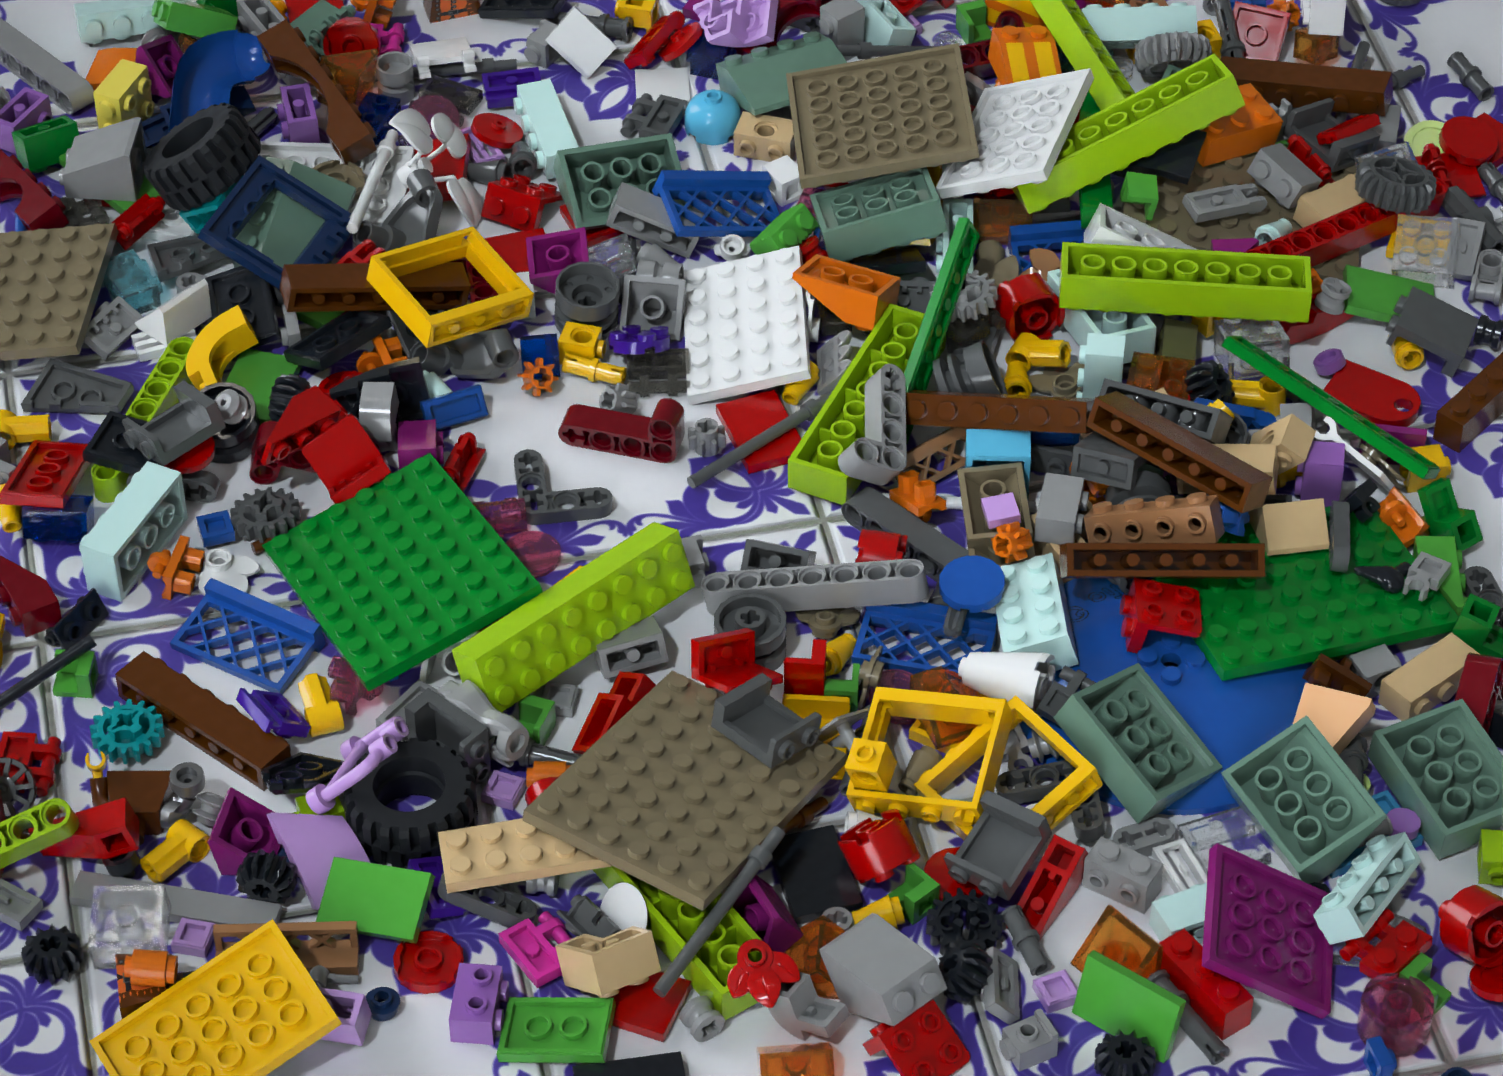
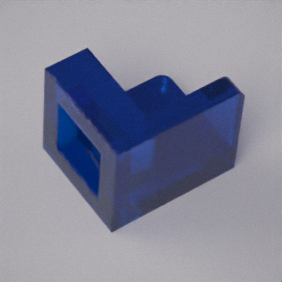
M557 333L521 336L522 372L526 369L523 364L525 361L535 365L536 358H543V366L554 364L555 366L552 369L553 376L560 377ZM534 373L533 377L534 379H542V374Z

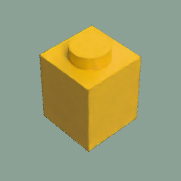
M1440 444L1410 447L1440 467L1441 470L1436 479H1422L1402 465L1399 467L1400 475L1406 479L1403 483L1406 486L1407 493L1417 492L1420 488L1441 477L1446 478L1451 473L1450 459L1448 456H1444Z

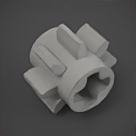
M617 382L616 386L607 385L606 390L600 395L599 406L602 409L634 414L637 409V399L635 397L637 394L636 392L628 391L629 385Z
M711 418L697 420L695 428L688 427L689 449H695L696 453L702 457L717 455L719 447H726L725 426H718L717 421Z

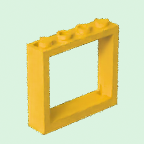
M473 226L373 255L370 259L366 278L426 348L529 317L534 293ZM466 257L499 295L430 316L397 277Z
M876 686L861 739L884 742L891 716L975 725L985 723L992 724L972 802L870 791L855 788L850 779L846 796L854 811L858 809L874 814L898 809L904 819L916 817L932 823H937L940 820L951 821L950 819H953L955 823L961 826L976 824L984 811L980 799L986 790L994 793L1014 717L1006 699Z
M1015 695L1007 702L1014 716L1010 731L1020 722L1024 721L1076 769L1030 809L1045 816L1050 829L1053 830L1096 792L1103 783L1097 769ZM983 723L975 727L963 742L957 747L951 748L944 758L932 769L926 770L919 780L913 784L919 796L943 799L939 793L985 754L992 724ZM950 819L951 821H943L963 841L973 828V826H961L955 823L953 819Z

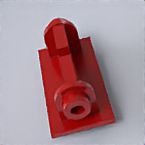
M1297 134L1291 135L1287 140L1289 144L1287 149L1322 179L1317 189L1327 183L1335 182L1331 177V167L1317 153L1311 154L1312 148L1306 143L1305 139L1302 136H1297Z
M145 193L112 222L115 223L118 230L116 240L125 251L165 217V214L162 212L165 201L162 197L150 198Z
M471 432L460 435L458 443L453 447L443 466V469L463 493L486 452V449L477 447L476 436Z

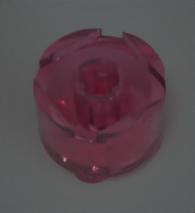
M1385 973L1371 979L1364 988L1360 1002L1357 1030L1365 1045L1367 1039L1381 1036L1387 1049L1391 1048L1397 1059L1398 1057H1406L1417 1053L1428 1043L1434 1014V997L1430 989L1417 978L1410 976L1408 980L1397 977L1398 973Z

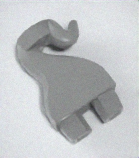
M468 679L461 685L453 680H449L438 689V695L488 727L489 740L497 736L496 744L491 747V756L495 761L506 767H512L514 765L513 761L524 754L529 742L528 730L513 716L496 710L476 684Z

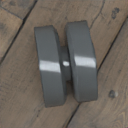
M743 593L732 596L721 603L714 613V634L744 628L754 630L755 663L773 671L778 669L786 658V613L782 606L771 597L758 593Z

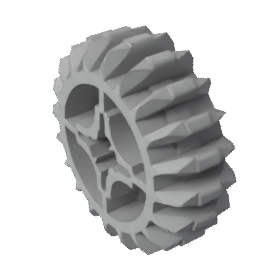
M1176 31L1174 33L1156 34L1153 37L1148 36L1140 40L1135 45V65L1137 66V71L1145 76L1162 78L1169 64L1184 69L1212 55V46L1206 36L1196 32Z

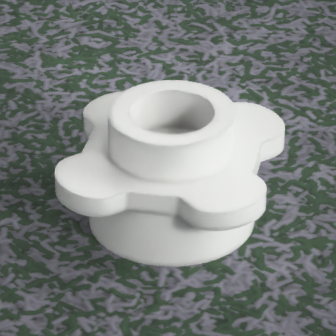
M735 234L726 235L721 240V244L714 246L715 255L723 257L726 261L740 259L742 256H747L750 252L749 246L744 243L740 236Z

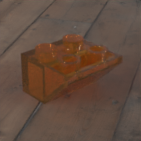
M1134 352L1126 384L1151 391L1164 387L1169 396L1188 400L1189 394L1186 392L1187 385L1184 383V379L1187 377V370L1195 365L1196 360Z

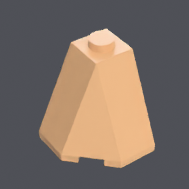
M1305 682L1293 724L1307 715L1337 754L1340 755L1374 716L1376 708L1372 698Z

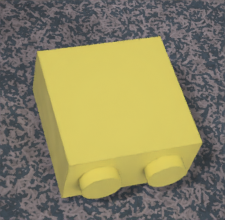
M121 59L93 92L99 129L134 117H141V120L144 121L150 118L154 112L155 105L152 101L151 80L149 79L147 65Z

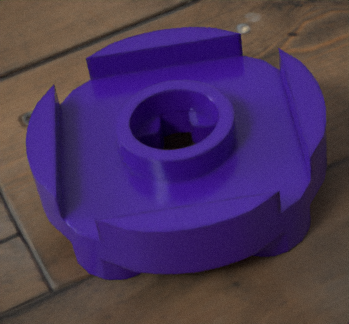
M624 325L622 330L609 332V350L613 349L615 353L637 355L645 354V350L652 349V347H655V353L670 349L669 328L665 326L641 330L640 325Z

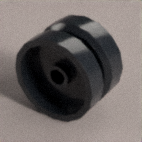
M218 382L205 386L200 390L215 400L220 392L232 389L239 395L244 396L248 402L247 414L239 423L233 425L225 423L226 428L212 436L215 444V455L212 462L231 464L248 457L251 454L258 428L261 425L253 396L244 387L232 382Z

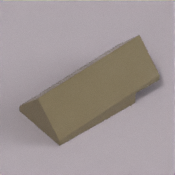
M1022 462L957 469L969 556H982L991 559L1000 567L1034 557L1033 531ZM1013 492L1021 515L1020 527L1030 530L1033 546L1026 551L1028 558L1007 564L1005 563V557L995 555L991 538H994L998 532L996 528H988L981 507V498Z

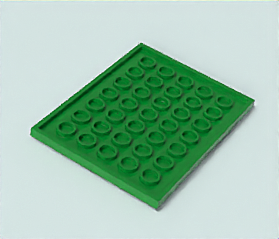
M431 453L417 458L394 473L388 474L381 482L359 490L355 497L330 506L327 510L304 520L301 524L288 530L287 534L277 535L262 545L266 556L316 623L321 625L322 631L368 692L507 615L543 592L540 583Z
M1331 506L1325 507L1327 527L1329 525ZM1378 510L1364 523L1357 519L1354 511L1350 513V559L1347 573L1329 571V549L1272 556H1267L1265 552V577L1257 579H1152L1167 584L1188 586L1199 592L1202 632L1200 637L1192 638L1205 654V657L1222 681L1314 662L1321 653L1332 658L1364 651L1382 644L1388 646L1453 632L1459 617L1439 590L1435 591L1429 588L1427 599L1419 601L1420 591L1410 590L1407 595L1402 593L1403 588L1399 593H1391L1376 583L1355 574L1354 568L1357 566L1396 567L1403 562H1408L1412 565L1415 561L1391 527L1380 520ZM1246 523L1244 525V537L1225 531L1217 543H1260L1251 524Z

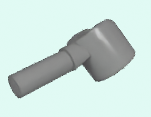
M321 965L313 967L309 973L316 985L322 988H326L327 983L358 984L359 975L330 973L327 968Z

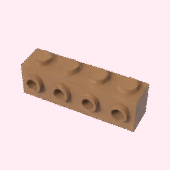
M1205 492L1192 493L1187 498L1175 499L1173 495H1165L1149 502H1144L1141 498H1135L1118 505H1112L1110 501L1094 504L1084 516L1088 543H1217L1225 532L1218 495L1207 496Z

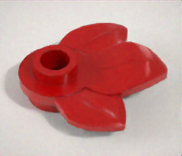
M751 939L740 946L737 953L738 963L729 972L727 985L733 999L740 998L750 992L751 996L758 1003L772 1009L779 998L781 983L800 981V972L796 963L788 954L772 951L771 947L763 940ZM752 951H758L762 954V958L758 962H752L749 960L748 955Z

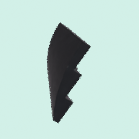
M1195 130L1185 135L1179 142L1168 144L1158 149L1153 155L1142 157L1130 163L1127 168L1121 171H1114L1111 174L1125 178L1127 171L1157 175V180L1159 176L1188 185L1207 132Z
M419 356L369 370L329 389L330 397L333 400L336 399L347 411L348 415H354L359 421V405L363 382H395L399 399L396 418L397 429L399 421L424 418L419 401L430 398Z

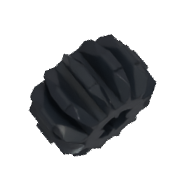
M1214 360L1204 361L1187 370V377L1184 379V383L1187 385L1186 392L1190 396V401L1194 402L1199 397L1215 401L1220 399L1222 402L1232 403V398L1235 396L1231 388L1233 383L1228 378L1229 373L1224 372L1221 364H1217Z
M282 374L280 377H277L274 386L271 387L272 392L269 397L270 404L268 409L270 411V420L279 421L292 397L311 388L306 378H301L299 375Z
M259 849L257 853L248 852L236 873V882L239 884L238 891L246 893L248 899L285 904L297 884L296 865L287 862V856L276 855L274 850L271 853H266L263 849Z
M51 924L49 930L46 931L37 927L36 936H26V946L22 947L21 952L25 971L29 976H34L39 984L49 979V982L54 985L55 981L60 978L68 982L69 973H79L80 963L83 962L84 957L83 949L77 934L70 933L67 926L56 930L53 924Z
M957 940L953 947L947 946L945 954L939 958L940 963L938 966L947 986V989L943 991V995L958 1002L965 1001L969 1003L974 995L980 996L982 987L988 985V976L993 973V970L990 968L993 959L983 950L982 946L968 940L964 942Z
M1120 1029L1115 1037L1105 1034L1102 1043H1098L1095 1049L1094 1069L1096 1074L1101 1076H1153L1155 1073V1048L1149 1046L1147 1037L1137 1038L1135 1030L1130 1035H1124Z

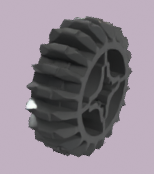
M1384 153L1380 156L1375 154L1364 158V161L1360 163V167L1357 168L1355 190L1358 192V196L1365 198V202L1374 204L1375 208H1383L1386 212L1394 211L1396 214L1400 212L1410 215L1411 212L1418 214L1421 211L1427 210L1435 198L1437 179L1433 176L1432 171L1426 170L1425 165L1417 164L1416 160L1411 161L1406 159V157H1397L1395 154L1392 156Z

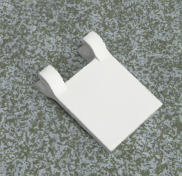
M466 37L410 44V51L417 66L419 79L431 78L429 66L463 62L465 73L477 72L474 60L475 51L470 48Z
M1326 416L1323 421L1330 427V430L1326 434H1320L1316 430L1315 439L1323 442L1345 443L1344 460L1352 461L1385 489L1390 491L1394 484L1384 472L1356 451L1348 436L1340 433L1337 423L1332 418Z

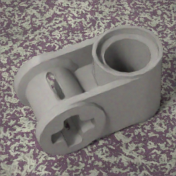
M1486 249L1480 252L1478 256L1475 274H1473L1468 301L1479 299L1491 301L1494 305L1499 306L1503 286V253L1496 249Z

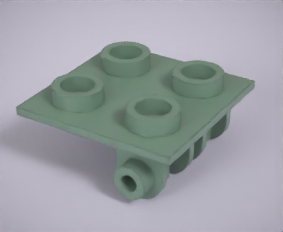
M320 0L292 21L290 25L301 30L306 39L305 43L307 46L312 45L317 53L325 57L323 40L328 28L339 19L354 17L356 10L352 5H344L338 9L329 2Z

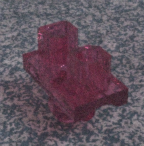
M513 497L505 498L502 501L473 502V505L501 538L506 533L528 531L524 498L517 499Z
M333 656L328 667V678L334 679L330 688V700L345 703L346 714L355 716L358 700L360 698L368 701L373 700L383 692L384 686L382 684L368 692L343 657Z

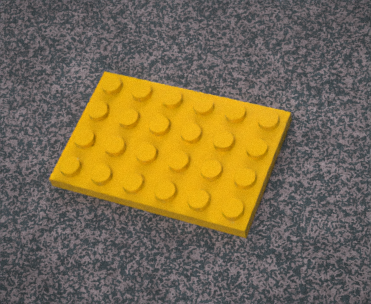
M272 919L89 1042L110 1076H266L342 1023Z

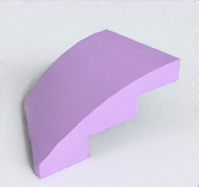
M704 0L693 5V11L698 15L700 19L699 24L705 30L704 35L711 45L752 47L774 41L779 0H726L721 3L718 0Z
M275 812L266 814L278 844L283 845L289 862L296 865L295 873L297 877H300L314 910H318L334 857L371 863L357 836L343 816Z

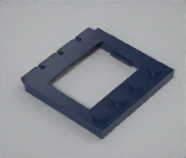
M259 155L201 229L198 238L280 290L283 268L273 263L274 260L252 246L245 245L236 239L274 188L278 189L325 219V222L293 264H330V261L335 258L352 235L346 228L351 213Z

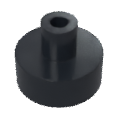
M137 850L113 858L102 859L111 876H122L131 879L136 875L135 868L140 863V856Z

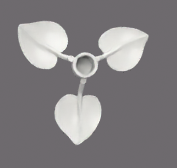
M407 108L398 112L389 122V125L396 128L410 145L418 151L411 160L406 162L397 171L399 180L406 188H408L406 181L409 174L417 169H427L432 173L433 165L430 161L446 148L455 159H459L466 154L467 142L465 136L457 125L444 113H437L431 119L433 133L442 143L434 152H432L433 139L430 137L431 128L420 112ZM430 152H432V153H431L430 155H428L427 157H422V158H421L422 155H427V154H429ZM455 175L433 177L436 183L447 181L446 185L451 198L469 225L476 228L482 213V201L474 186L466 178L461 177L457 179Z

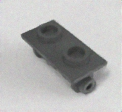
M580 894L574 896L570 902L572 907L569 911L557 910L556 912L566 922L565 928L576 936L589 934L605 938L622 931L605 915L596 923L602 911L587 896H581Z

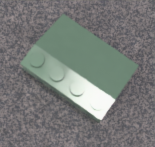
M814 31L805 33L801 39L781 40L777 42V46L770 48H754L751 50V53L743 56L740 54L729 55L725 57V61L715 64L720 90L731 94L741 108L756 116L790 105L786 73L848 62L830 38Z
M671 133L558 150L553 166L560 194L575 227H585L586 230L608 227L606 226V221L611 203L622 182L653 194L652 189L661 170H682ZM673 199L683 207L687 203L684 200Z
M265 156L266 160L346 211H350L356 194V187L296 161ZM274 188L236 239L245 245L252 246L274 260L273 263L283 268L284 264H293L325 222V219ZM232 260L234 268L242 266Z
M927 167L913 169L908 172H896L878 177H870L809 195L828 257L848 263L853 258L863 255H876L882 250L894 246L904 247L912 241L922 238H935L941 233L948 231L941 201Z
M1139 663L1072 694L1053 717L1082 755L1097 769L1101 779L1137 824L1160 813L1223 768Z
M1463 699L1440 706L1373 733L1368 752L1369 759L1401 806L1414 811L1420 818L1421 826L1419 832L1438 860L1465 850L1477 843L1481 829L1497 830L1503 826V755Z
M1307 715L1221 772L1229 793L1292 875L1308 884L1319 882L1334 872L1387 818L1384 811Z

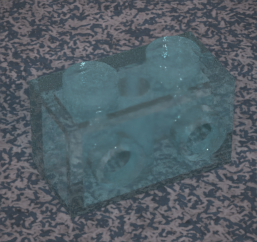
M134 249L110 257L103 284L114 299L120 296L140 314L156 309L161 305L160 294L163 293L161 282L157 276L153 277L145 259H140Z

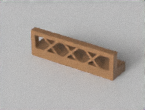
M951 427L907 451V463L904 470L908 467L921 471L920 481L931 480L936 482L965 465V457L954 454L956 441L962 440L966 442V429L980 428ZM934 453L945 457L943 470L941 471L929 467L931 456Z
M357 921L276 923L308 973H310L313 967L321 965L327 968L330 973L342 975L359 974L360 945ZM266 923L214 924L215 957L237 943L224 942L223 937H237L242 940ZM334 934H350V939H335L331 936ZM298 935H309L312 939L300 940L296 937Z

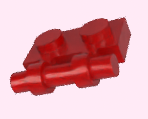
M3 731L0 741V758H13L24 763L34 775L37 786L36 795L44 797L48 794L49 788L54 785L56 777L54 768L60 762L62 755L60 749L61 740L58 737H49L47 744H38L37 733ZM33 760H41V767H32ZM0 763V776H3L5 763ZM11 764L9 777H13L20 768ZM25 773L17 780L18 785L29 783ZM25 789L19 790V793H25Z
M1385 908L1364 937L1345 941L1346 945L1339 953L1346 961H1350L1355 956L1361 958L1359 971L1389 988L1399 979V973L1421 952L1425 954L1432 947V936L1405 920L1400 922L1395 928L1388 925L1395 917L1390 909ZM1374 937L1382 940L1375 947L1369 944Z

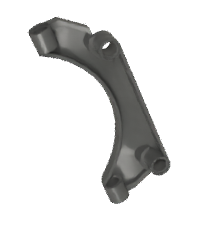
M417 169L409 174L406 181L409 191L384 220L381 227L368 220L362 221L358 232L353 234V242L356 246L361 244L364 239H370L376 243V248L382 247L384 250L390 251L436 237L443 207V197L429 170ZM448 309L427 310V312L430 314L433 312L441 313L444 311H448ZM386 310L408 359L419 356L423 371L435 372L438 376H442L450 368L452 374L459 378L497 379L519 360V352L506 328L481 331L426 348L417 337L407 334L406 324L394 310Z

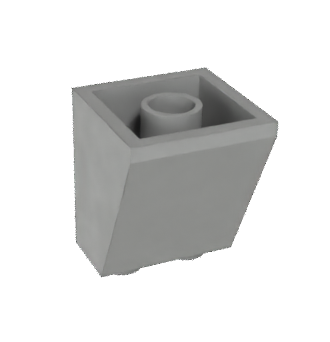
M134 117L74 137L72 147L66 151L65 168H61L59 174L60 185H64L66 198L137 201L145 175L144 164L147 157L141 117Z
M871 913L819 949L839 1001L846 1004L849 1013L895 1026L947 989L935 957L875 913Z

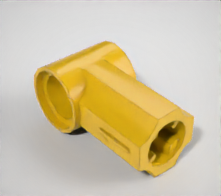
M1025 332L1017 337L1006 354L1005 360L1007 365L1013 361L1022 362L1027 372L1031 367L1067 368L1071 361L1070 355L1072 350L1067 341L1040 340L1036 335Z
M1267 376L1262 377L1259 381L1229 379L1233 383L1231 388L1235 394L1232 398V404L1258 408V410L1272 413L1274 416L1280 415V404H1286V388Z
M1 409L0 437L7 440L9 450L14 448L16 443H27L34 440L51 441L50 415L16 416L9 410Z
M317 673L305 675V678L298 683V688L304 705L305 719L311 726L309 730L310 737L313 738L344 730L340 705L338 701H334L326 677L320 676Z
M184 818L179 819L169 828L166 839L140 859L141 868L154 883H162L188 861L193 863L201 861L210 851L208 845L210 836Z

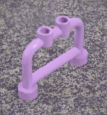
M400 716L392 717L364 737L352 736L343 742L340 746V751L345 761L328 785L318 784L306 793V801L311 810L319 815L325 814L335 806V798L361 781L380 762L397 752V742L409 734V729L404 719ZM365 753L368 754V756L359 765H357V761Z

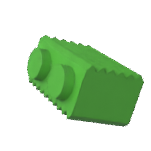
M797 204L777 216L750 243V248L755 255L798 246L818 228V223L805 204Z

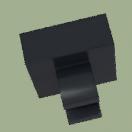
M1370 478L1349 493L1343 500V502H1349L1350 513L1354 511L1355 516L1362 523L1371 518L1372 514L1380 508L1378 501L1370 497L1378 488Z

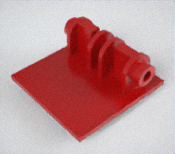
M1432 143L1424 146L1422 156L1413 157L1417 164L1425 165L1426 170L1432 171L1434 177L1445 181L1448 188L1457 185L1470 198L1486 196L1476 166L1458 163L1456 161L1457 158L1451 154L1450 156L1445 153L1440 154L1439 147Z

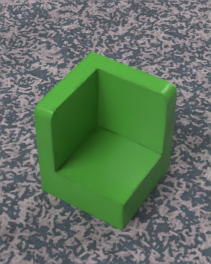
M984 0L956 5V29L966 44L991 40V31L986 24L987 5Z
M1127 171L1120 191V201L1143 204L1145 220L1152 221L1159 201L1157 175Z
M56 649L54 658L66 649ZM95 651L86 652L57 672L53 686L54 696L93 698L99 675Z
M853 663L852 680H825L824 696L849 697L850 713L858 711L860 664Z
M529 694L519 701V721L528 730L529 737L536 740L537 744L544 746L556 725L555 701Z
M915 863L906 865L905 882L891 891L889 897H899L904 918L912 925H915L927 916L928 909H932L933 900H939L940 884Z
M1421 952L1399 973L1396 996L1431 1018L1451 999V992L1430 978L1433 959Z

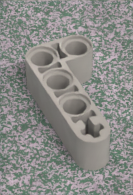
M885 364L865 382V438H858L838 457V465L845 475L882 486L903 471L907 463L905 376L902 370L894 364Z

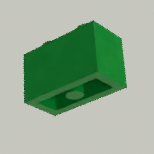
M66 115L11 132L17 159L25 169L28 168L32 173L43 172L48 169L47 166L60 164L59 156L66 153L67 149L72 147L74 137L79 135L77 122Z

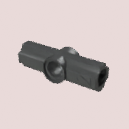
M1457 185L1448 188L1442 203V207L1454 221L1456 217L1486 222L1481 251L1496 249L1503 253V234L1495 226L1494 217L1487 206L1478 207L1467 193Z

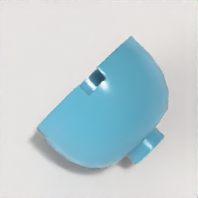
M706 90L696 94L689 101L685 110L684 126L686 134L688 136L690 134L695 136L696 142L706 145H720L729 142V137L733 136L741 117L740 106L731 94L721 90Z

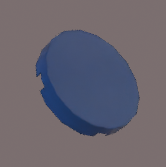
M963 556L954 559L943 568L939 577V593L943 601L958 611H961V608L969 609V613L989 610L1000 602L1005 590V575L1001 567L993 560L982 556Z

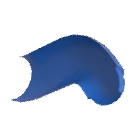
M237 29L220 31L202 37L187 48L179 60L173 80L168 133L173 127L178 126L184 119L195 115L201 109H207L214 104H229L230 91L233 86L251 84L255 81V78L260 77L269 69L270 63H266L263 58L262 48L257 36L249 33H240Z

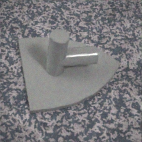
M870 707L834 718L819 729L820 736L818 740L824 742L839 733V736L827 744L832 747H847L850 752L853 740L857 738L851 726L866 717Z

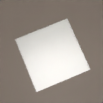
M688 67L635 69L636 99L641 98L644 93H648L654 101H657L660 94L686 100L687 102L690 101Z

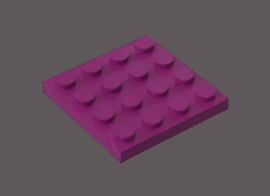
M1216 843L1209 849L1201 966L1323 1019L1331 1013L1333 944L1330 945L1323 932L1319 929L1313 914L1322 904V898L1329 893L1222 844Z

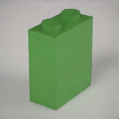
M155 0L152 7L153 21L164 29L200 38L220 31L235 30L238 21L237 16L225 9L188 0Z

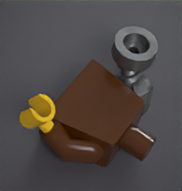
M101 751L102 762L97 766L90 764L89 753L85 756L87 768L93 775V778L90 779L93 806H99L126 797L140 820L139 846L144 843L145 835H160L165 828H170L179 819H185L192 811L190 807L196 800L195 796L205 787L204 771L196 763L184 762L178 764L172 770L107 771V777H103V770L107 766L105 754Z

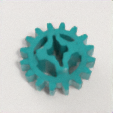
M127 699L126 705H120L118 701H114V708L102 707L103 716L94 715V724L90 725L93 749H98L100 757L101 751L105 756L109 755V760L112 763L117 758H122L123 764H127L129 758L133 757L137 762H140L141 755L145 753L148 756H152V747L160 748L162 746L161 738L165 737L162 715L157 714L154 705L146 709L145 701L143 700L137 705H133L132 699Z

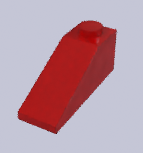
M1055 834L1017 904L1022 907V911L1031 928L1036 929L1039 933L1040 940L1077 891L1083 879L1084 859L1088 855L1085 848Z

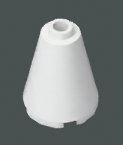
M970 652L967 657L961 659L958 676L962 677L963 685L989 698L1006 699L1008 702L1016 695L1036 713L1038 705L1054 682L1056 666L1049 664V661L1054 660L1055 657L1048 653Z

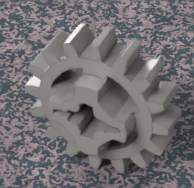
M974 270L972 273L967 272L950 322L955 321L956 318H960L962 323H965L971 317L974 320H978V314L988 315V308L996 307L995 301L998 300L997 286L994 279H989L988 273L979 276V270Z

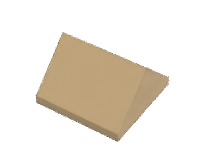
M1324 498L1266 504L1263 507L1249 511V523L1260 543H1265L1267 556L1329 549L1330 542Z

